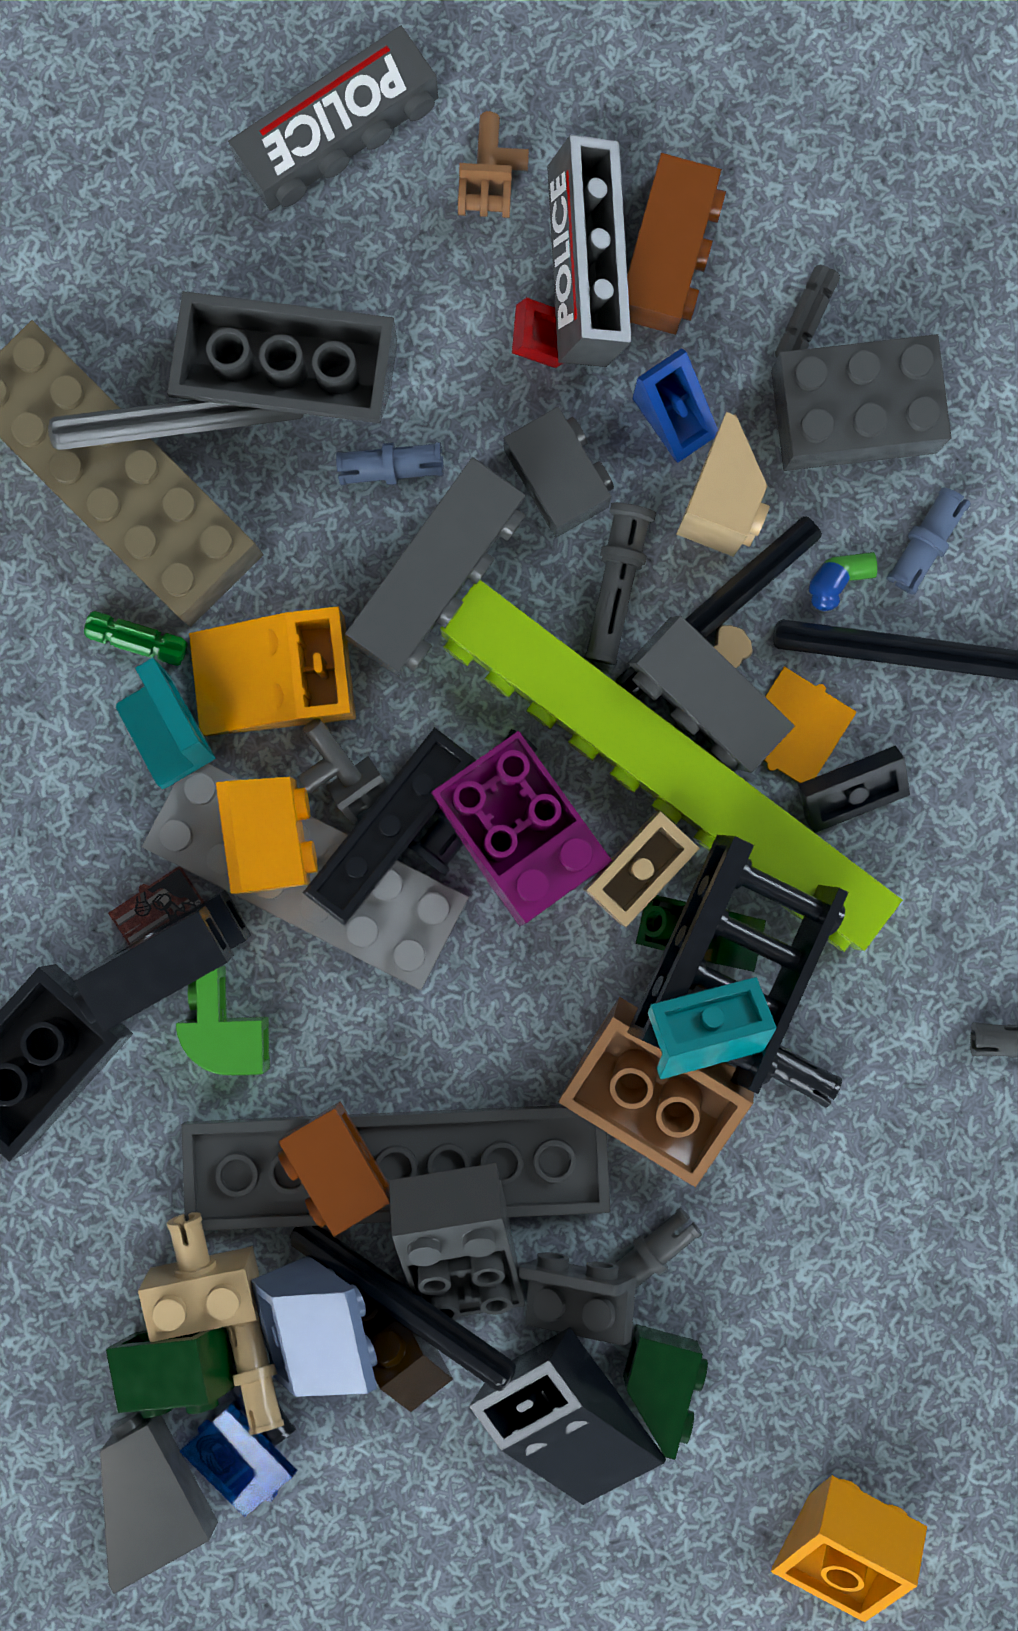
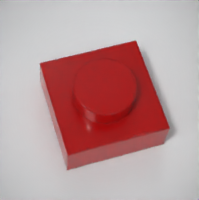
M527 297L516 304L512 354L553 368L563 364L558 363L555 307Z

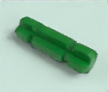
M97 611L90 612L84 626V635L90 640L107 644L110 641V645H113V647L149 658H154L156 655L158 660L175 666L181 665L187 651V641L182 637L165 633L162 636L161 632L156 629L120 618L115 621L110 615Z

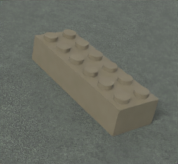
M31 320L0 350V439L183 622L191 627L263 556V553L151 438L64 450L53 448L48 435L49 420L52 417L121 408Z

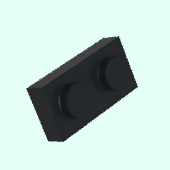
M896 745L798 784L804 816L814 833L910 795L905 757Z

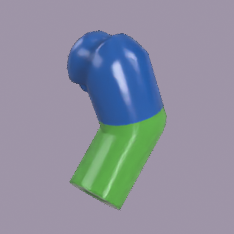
M875 553L836 556L827 559L810 581L809 593L812 595L811 604L820 611L833 610L839 605V594L843 591L848 581L876 578L877 559Z

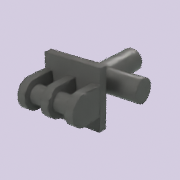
M316 718L304 727L303 732L323 759L300 774L298 779L310 794L334 776H337L326 787L340 811L342 810L353 825L359 821L357 815L367 808L370 809L386 789L388 783L369 756L354 765L320 718Z

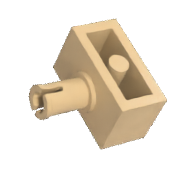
M189 1213L188 1221H185L184 1214L170 1219L167 1222V1227L170 1230L177 1262L151 1267L138 1290L149 1341L155 1342L257 1320L259 1313L251 1280L259 1277V1271L253 1246L209 1255L201 1223V1213Z

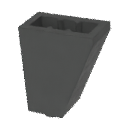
M139 1411L127 1415L110 1428L113 1435H111L100 1450L108 1583L113 1594L208 1542L218 1523L161 1415L143 1418Z

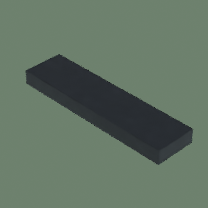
M434 727L302 893L338 922L346 926L440 808L431 792L475 762L476 759Z

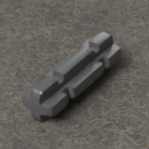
M825 265L814 267L806 284V289H804L785 331L787 333L783 334L775 351L776 358H778L780 352L808 349V342L813 338L830 301L829 298H831L839 282L840 275L836 270L830 269Z

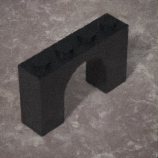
M224 890L118 949L73 981L79 990L74 994L77 1006L88 1022L94 1023L97 1021L101 1030L105 1032L228 963L234 956L231 949L245 942L251 936V933L228 892Z

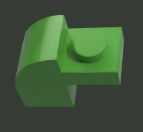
M221 966L189 984L188 1004L190 1010H197V1019H185L176 1023L177 1036L187 1056L199 1067L219 1075H258L270 1069L269 1018H227L226 966Z

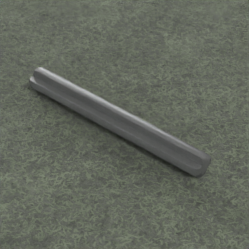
M189 400L56 416L49 420L48 435L53 448L64 450L297 420L303 418L304 414Z

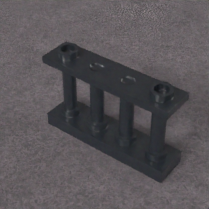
M717 835L627 1033L660 1049L648 1016L651 1004L685 996L689 989H694L696 986L708 990L739 982L707 967L706 960L703 959L711 940L721 936L782 966L769 995L764 994L777 1029L762 1052L728 1061L737 1066L730 1081L759 1094L762 1085L768 1083L776 1071L778 1049L829 935L837 931L844 919L845 906L843 904L849 892L839 887L818 885L814 895L811 896L752 867V861L749 859V856L753 850V844L736 836ZM743 886L803 915L804 918L791 946L730 917L729 910L726 907L734 889Z

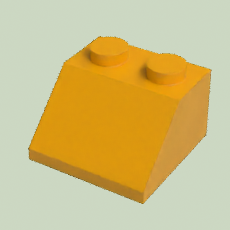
M291 777L216 782L231 894L254 893L309 885L311 882L310 873L317 872L318 865L313 840L305 841L302 820L310 819V805L306 788H298L297 780Z
M831 1475L809 1494L772 1566L771 1572L853 1617L866 1622L917 1587L927 1526L909 1517L903 1509L885 1504L864 1493L853 1482L838 1479Z

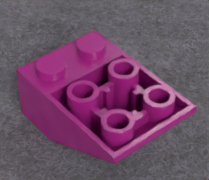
M519 731L431 792L487 882L519 927L528 923L612 862L611 858Z

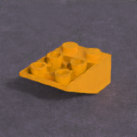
M339 606L285 612L189 633L198 722L203 736L307 725L316 718H320L323 723L356 719L348 641L345 635V616Z

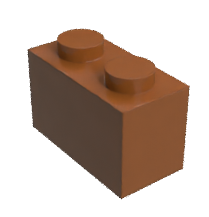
M341 1101L287 1132L278 1141L283 1149L278 1152V1158L282 1167L291 1180L295 1181L300 1178L310 1196L305 1199V1203L311 1217L320 1228L327 1225L333 1237L390 1204L389 1183Z

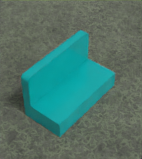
M152 657L135 667L144 687L116 704V709L155 783L161 789H166L213 761L216 757L171 676Z
M757 977L651 1004L648 1010V1016L662 1052L657 1065L660 1079L762 1052L777 1029Z

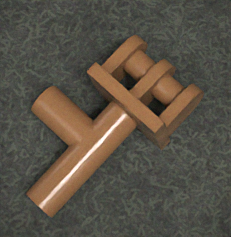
M487 111L480 115L477 164H459L458 215L466 216V210L480 211V217H488L489 211L502 212V218H510L512 170L528 171L529 149L498 147L500 117L495 112Z

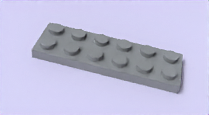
M208 763L176 782L142 848L230 892L216 782L240 779ZM310 816V819L302 820L305 841L313 840L316 850L318 871L310 873V881H312L348 834ZM400 861L395 863L346 926L342 925L302 893L308 885L234 894L420 991L469 899L463 893Z

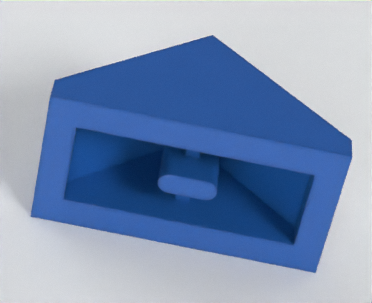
M679 349L637 378L632 399L677 463L715 438L718 431L717 425L689 356L684 349Z

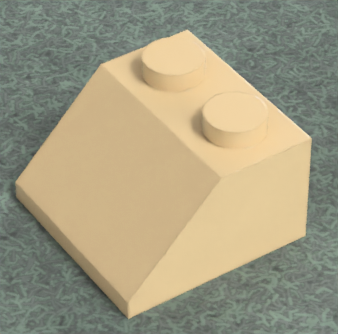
M726 412L676 535L732 557L735 556L742 544L748 547L751 546L755 536L759 535L770 508L769 505L761 502L767 484L736 415Z

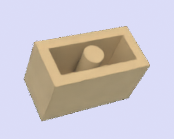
M661 811L653 813L611 858L612 862L602 868L583 890L620 925L627 927L700 848Z

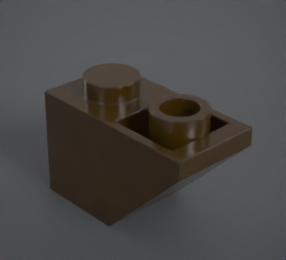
M363 1297L366 1308L365 1316L361 1317L364 1333L370 1339L377 1356V1365L372 1367L375 1380L380 1390L412 1412L452 1381L453 1377L438 1349Z

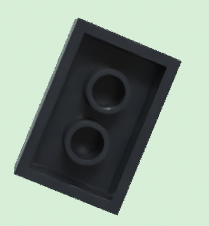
M57 964L38 967L0 1009V1154L9 1162L27 1153L133 1035L122 1023L103 1032L97 1021L94 1023L88 1022L75 1001L74 994L79 991L73 982L75 980Z

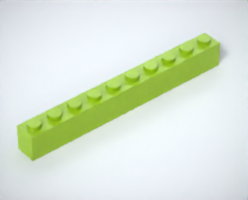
M480 580L477 585L473 584L462 599L464 603L446 628L440 627L441 636L447 640L443 646L444 650L465 666H468L474 660L489 673L484 678L485 681L504 696L509 698L515 691L527 700L530 706L526 709V712L548 729H551L557 723L569 732L572 737L569 739L568 744L584 757L593 761L598 754L614 767L609 773L610 776L633 793L640 786L656 798L651 806L657 812L661 811L674 824H677L682 818L698 830L693 837L694 840L708 851H710L717 835L736 836L754 845L749 859L752 861V867L811 896L814 895L818 885L839 887L849 892L843 904L845 906L844 919L837 931L829 935L827 941L843 952L849 946L855 950L865 951L903 901L900 897ZM782 906L788 912L803 920V915Z

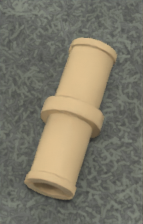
M259 1316L255 1321L226 1326L237 1369V1374L232 1375L234 1386L240 1385L250 1428L249 1434L254 1435L284 1426L272 1378L273 1375L277 1374L275 1363L269 1365Z

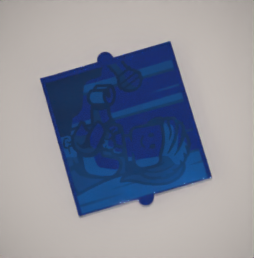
M231 1403L211 1422L204 1420L198 1427V1433L179 1452L245 1518L265 1500L272 1502L278 1494V1489L292 1479L298 1470L261 1433L250 1435L248 1419Z

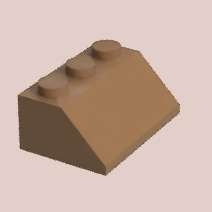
M619 997L592 1038L562 1092L558 1103L696 1188L753 1105L754 1092L730 1081L736 1068L726 1062L660 1079L657 1065L662 1052L659 1048L627 1033L638 1008Z

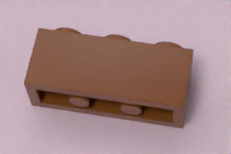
M661 153L627 275L630 323L676 335L681 319L691 321L699 294L698 289L690 287L694 270L705 271L713 240L703 238L708 221L718 223L726 191L717 189L722 169Z

